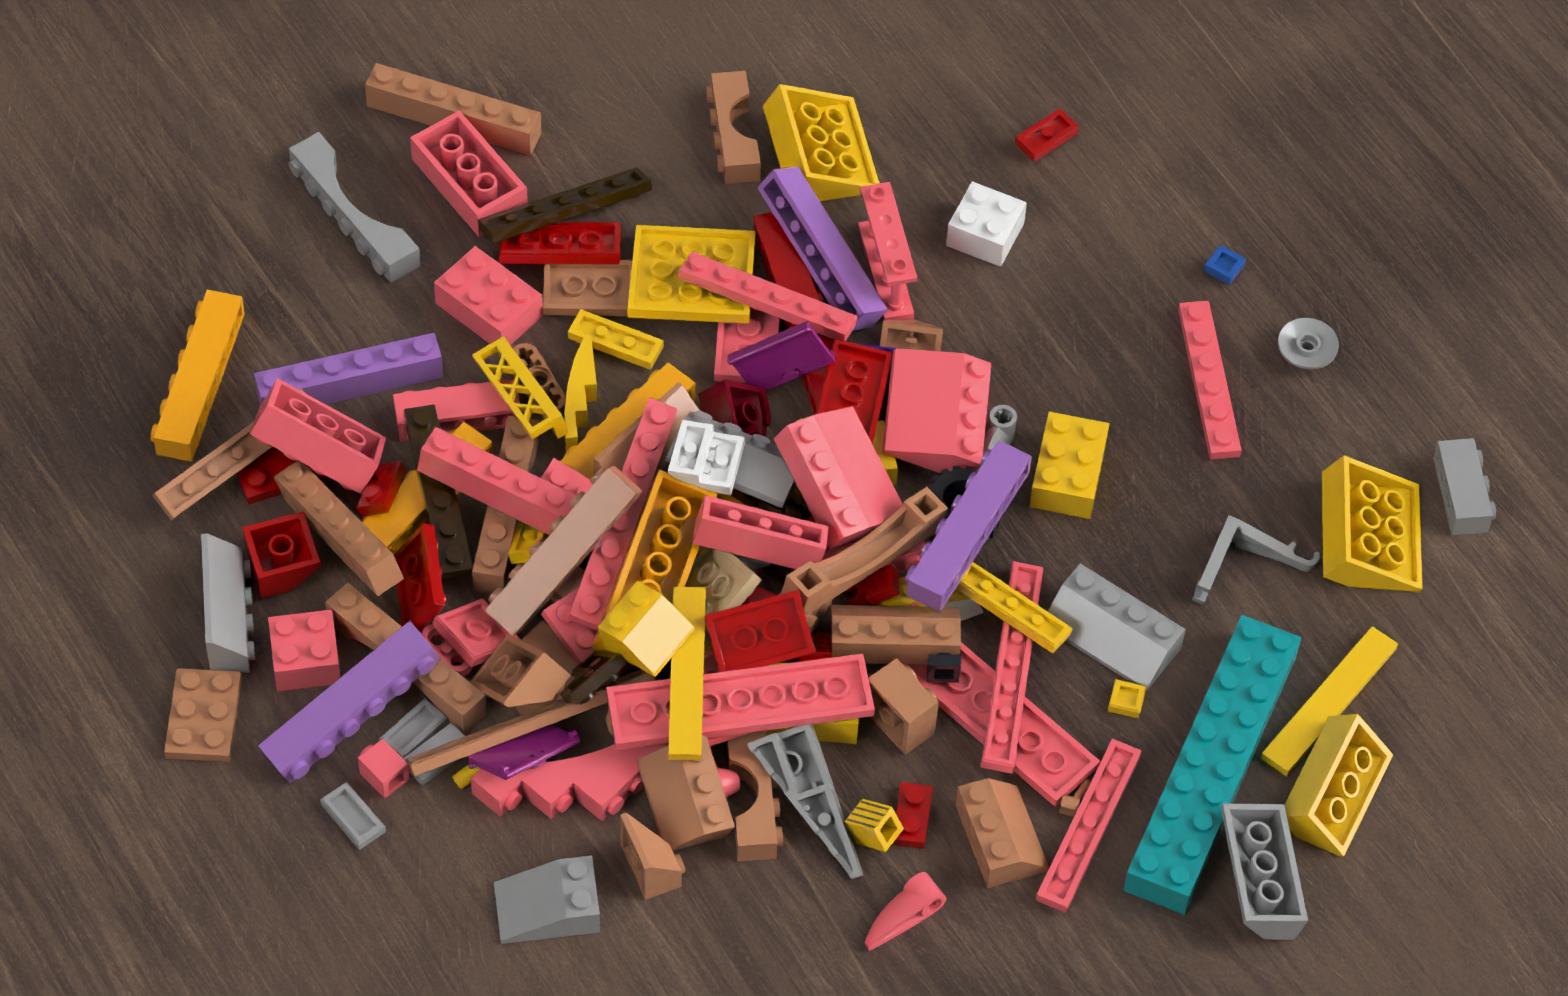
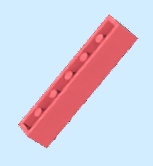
M435 427L421 448L417 471L548 535L552 533L549 530L552 523L560 515L565 518L573 509L569 504L577 495Z

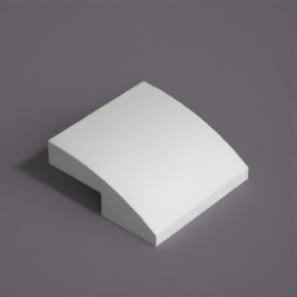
M682 420L669 464L668 474L696 487L731 495L745 446V438L714 432L712 424Z

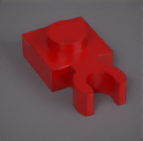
M891 563L866 577V582L862 584L858 582L847 589L854 596L848 599L847 603L849 605H866L869 601L874 606L899 595V570Z

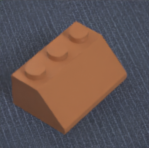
M507 634L470 683L483 694L504 706L514 707L551 701L553 697L559 695L564 690L566 681L571 675L543 651Z
M702 736L701 761L668 760L669 745L636 760L659 836L670 845L672 851L726 838L735 828L707 736Z
M987 778L958 786L955 806L987 888L1048 872L1049 865L1017 785Z

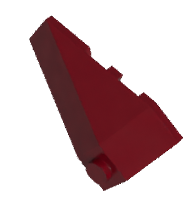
M723 380L698 393L700 411L711 415L712 420L722 424L726 422L735 424L741 428L742 432L752 436L753 434H759L766 437V428L771 425V413L765 388ZM741 492L742 495H744L747 498L758 499L756 497Z

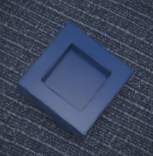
M1220 245L1206 262L1204 272L1230 285L1245 266L1246 258Z

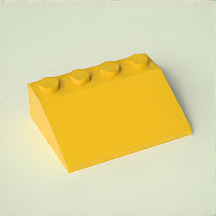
M783 84L778 85L764 103L763 109L780 168L799 167L819 201L862 195L860 191L861 186L879 184L854 97Z
M1343 455L1322 471L1323 577L1348 587L1420 592L1422 590L1419 484Z

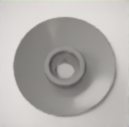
M1299 318L1290 321L1282 328L1278 337V348L1281 355L1290 364L1302 369L1312 370L1325 367L1335 359L1339 349V341L1334 330L1326 323L1314 318Z

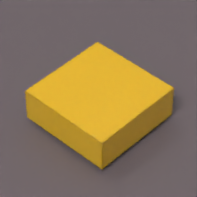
M1115 679L1108 712L1139 719L1147 686Z

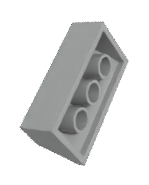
M690 411L683 420L712 424L714 432L744 437L745 446L733 488L782 508L794 491L796 482L777 445L770 443L771 441L765 436L753 434L752 436L744 433L735 424L727 422L722 424L714 421L712 416L705 412ZM679 430L665 459V461L669 463L672 458Z
M208 533L201 534L205 642L210 670L238 671L241 674L250 673L249 661L255 660L254 641H248V633H254L253 614H247V606H253L251 587H246V579H251L250 560H244L241 547Z
M1081 563L1062 584L1048 610L1049 613L1073 628L1071 635L1065 640L1066 642L1129 682L1147 686L1146 692L1181 650L1186 630Z
M1223 803L1221 811L1243 923L1263 939L1295 940L1307 924L1308 917L1285 805Z

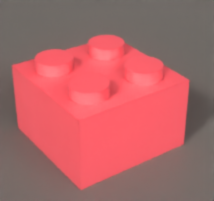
M332 609L268 617L277 692L332 685L340 679Z

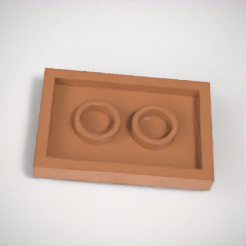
M620 260V264H544L543 315L577 316L580 309L598 316H627L632 260Z
M177 668L164 750L166 759L231 761L242 681L241 672Z

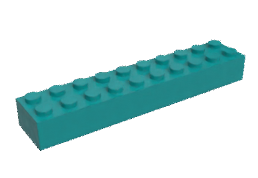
M1241 615L1127 871L1123 891L1185 915L1224 825L1221 805L1223 803L1233 804L1295 662L1302 637Z

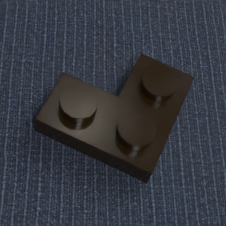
M595 651L572 670L577 678L569 683L560 695L566 703L582 705L595 696L596 693L594 691L599 686L614 681L620 675L619 670L626 663L619 654Z

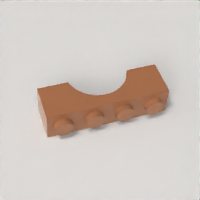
M746 70L711 73V85L706 86L707 103L713 104V108L709 109L710 125L716 126L717 132H713L714 150H720V155H716L718 173H723L725 184L760 181L761 162L757 140L741 135L732 126L736 118L749 112V87Z
M766 730L753 732L727 741L729 770L736 771L739 779L749 784L757 796L754 805L748 811L735 817L737 862L777 859V846H783L782 826L776 827L775 817H780L779 798H773L772 789H777V782L769 775L765 767L747 745V743L767 736Z

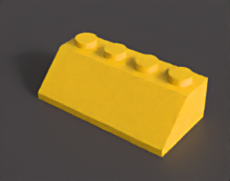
M1358 714L1328 717L1285 803L1289 830L1297 838L1337 856L1345 855L1393 756L1390 750Z

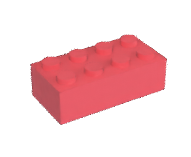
M460 110L410 137L412 160L478 237L483 235L479 230L478 219L528 203L527 187Z
M278 378L259 406L250 432L260 443L275 447L282 451L289 459L298 460L310 466L315 473L322 476L326 475L337 481L344 489L354 490L359 494L362 493L379 466L386 437Z

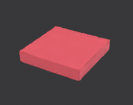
M483 598L436 616L432 623L436 630L470 667L486 662L507 634H510L485 611L489 604Z

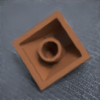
M628 813L620 814V846L644 899L647 900L682 887V874L685 873V867L679 854L674 855L666 841Z

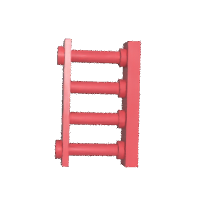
M890 182L861 186L860 191L869 221L858 222L857 230L873 287L888 309L882 316V319L914 320V311L906 283L917 282V274Z

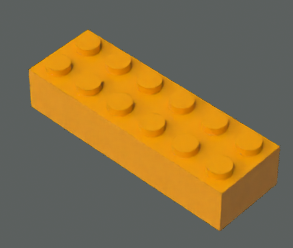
M659 469L650 485L601 622L637 580L662 594L673 605V588L685 587L699 545L692 543L695 520L705 495L717 498V492L688 484ZM598 630L591 649L613 653L604 647Z

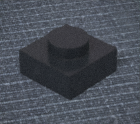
M949 653L929 654L927 682L959 683L961 655H951Z

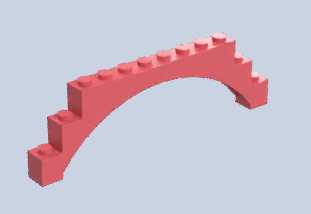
M763 568L753 571L760 579L763 575ZM669 743L616 750L615 744L579 757L546 762L535 769L529 768L507 780L480 769L471 777L472 794L499 817L508 809L510 811L515 809L522 798L525 797L550 819L559 812H565L575 799L599 820L603 821L610 814L615 815L619 812L625 800L632 793L637 794L643 789L644 784L636 760L668 746Z

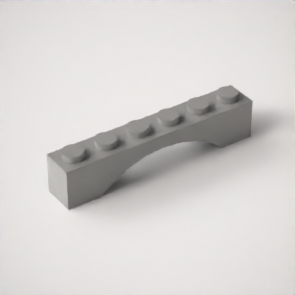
M319 132L289 148L290 161L288 165L293 175L297 178L301 177L310 195L318 197L327 215L335 217L341 231L346 236L350 235L353 238L358 251L363 256L367 255L370 258L375 271L379 275L383 274L392 283L421 266L419 247L402 228L389 226L373 220L348 201L336 179L337 163L335 150Z

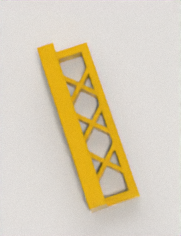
M504 336L472 354L474 361L531 439H534L550 428L558 439L569 433L562 414ZM497 352L500 358L499 365L486 364L484 362L486 358ZM503 373L512 375L515 379L513 385L500 383ZM517 393L526 394L529 399L528 404L514 403ZM531 414H540L544 420L532 427L529 423Z

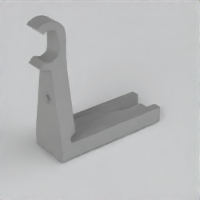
M1228 515L1201 580H1198L1192 601L1201 605L1204 604L1231 542H1234L1237 548L1283 562L1305 572L1312 571L1316 567L1320 559L1319 551L1313 553L1311 560L1301 558L1294 554L1297 546L1295 541H1292L1287 546L1251 525Z

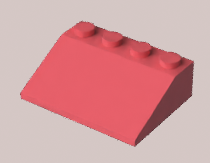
M896 348L893 351L882 453L938 473L946 468L952 471L953 466H960V469H966V466L973 467V471H976L980 467L983 457L991 363L965 353Z
M853 406L815 414L791 423L774 438L815 522L828 526L827 545L830 550L870 534L903 505Z

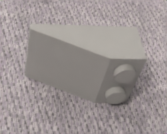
M592 855L558 859L494 882L501 944L600 933V912Z

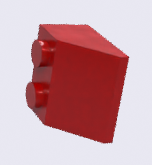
M304 511L242 527L246 553L250 560L261 599L292 591L321 566Z

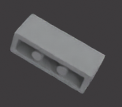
M1474 438L1438 441L1433 460L1451 536L1488 533L1491 521L1496 518V507L1494 502L1489 500L1490 485L1488 476H1483L1482 451L1477 450Z

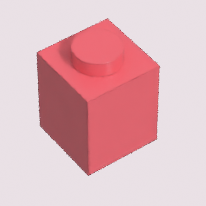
M384 739L375 745L367 746L358 757L360 774L384 799L410 780L408 763Z

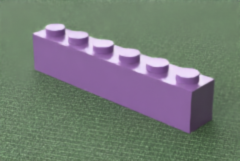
M799 167L773 169L758 186L759 192L829 304L858 316L856 326L852 331L871 328L888 310Z
M430 333L254 373L260 405L277 378L296 389L302 388L307 395L324 404H330L443 378V365L435 333Z
M1000 440L997 441L992 450L987 449L980 462L981 468L977 473L974 471L971 473L965 485L966 491L962 496L958 494L951 505V514L947 519L942 518L935 532V539L933 542L928 541L924 545L920 554V562L917 566L913 564L908 570L905 577V582L908 583V597L941 612L1030 473L1031 455Z
M409 621L258 746L289 783L295 779H300L307 774L310 767L320 758L329 756L334 751L335 746L344 738L354 735L359 730L360 725L367 719L381 713L390 700L395 696L405 693L410 688L411 683L419 676L429 673L441 658L412 622Z

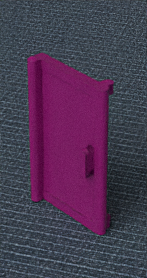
M808 321L728 354L727 363L735 367L748 385L763 387L766 391L835 362L834 352L828 350Z
M550 724L468 756V764L470 769L479 767L507 780L529 768L535 769L545 764L546 759L580 743V739L575 730L568 733Z

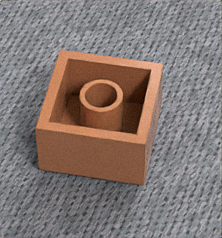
M896 658L868 678L875 708L874 716H870V718L905 755L935 734L938 698L930 688H925L918 681L915 672L909 666H904Z

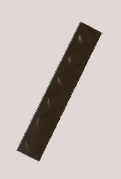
M636 167L478 219L479 230L492 243L502 242L510 237L522 233H530L537 228L549 224H557L564 219L576 215H584L589 211L611 206L628 198L638 197L640 194L652 191L651 180Z
M435 404L404 409L403 416L416 471L421 448L435 427L440 429ZM417 471L428 523L434 525L435 536L438 540L439 565L442 568L441 578L445 579L472 574L473 563L455 489Z

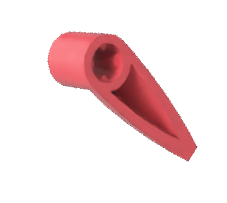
M926 872L918 873L909 879L903 891L891 900L878 915L864 942L869 951L920 923L944 905L946 902L945 895Z

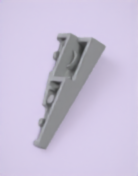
M813 724L796 726L747 743L751 752L759 759L765 770L781 787L787 798L825 843L828 850L847 871L850 878L855 879L864 876L849 830L844 823L845 818Z

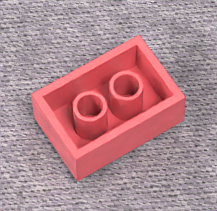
M476 246L434 282L435 304L489 344L504 336L508 343L512 345L543 317L542 294Z

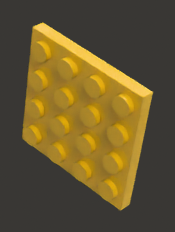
M636 225L627 309L628 318L749 324L750 306L678 279L679 269L691 252L753 275L756 231Z

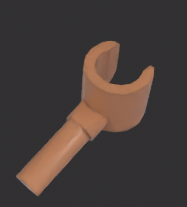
M1085 779L1075 792L1074 797L1063 795L1059 809L1060 814L1071 817L1075 816L1080 801L1091 783L1090 780Z

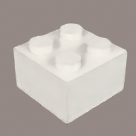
M971 182L948 224L946 246L1001 267L1024 225L1027 202Z

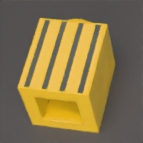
M862 799L844 822L856 844L883 852L889 849L904 829L891 806Z

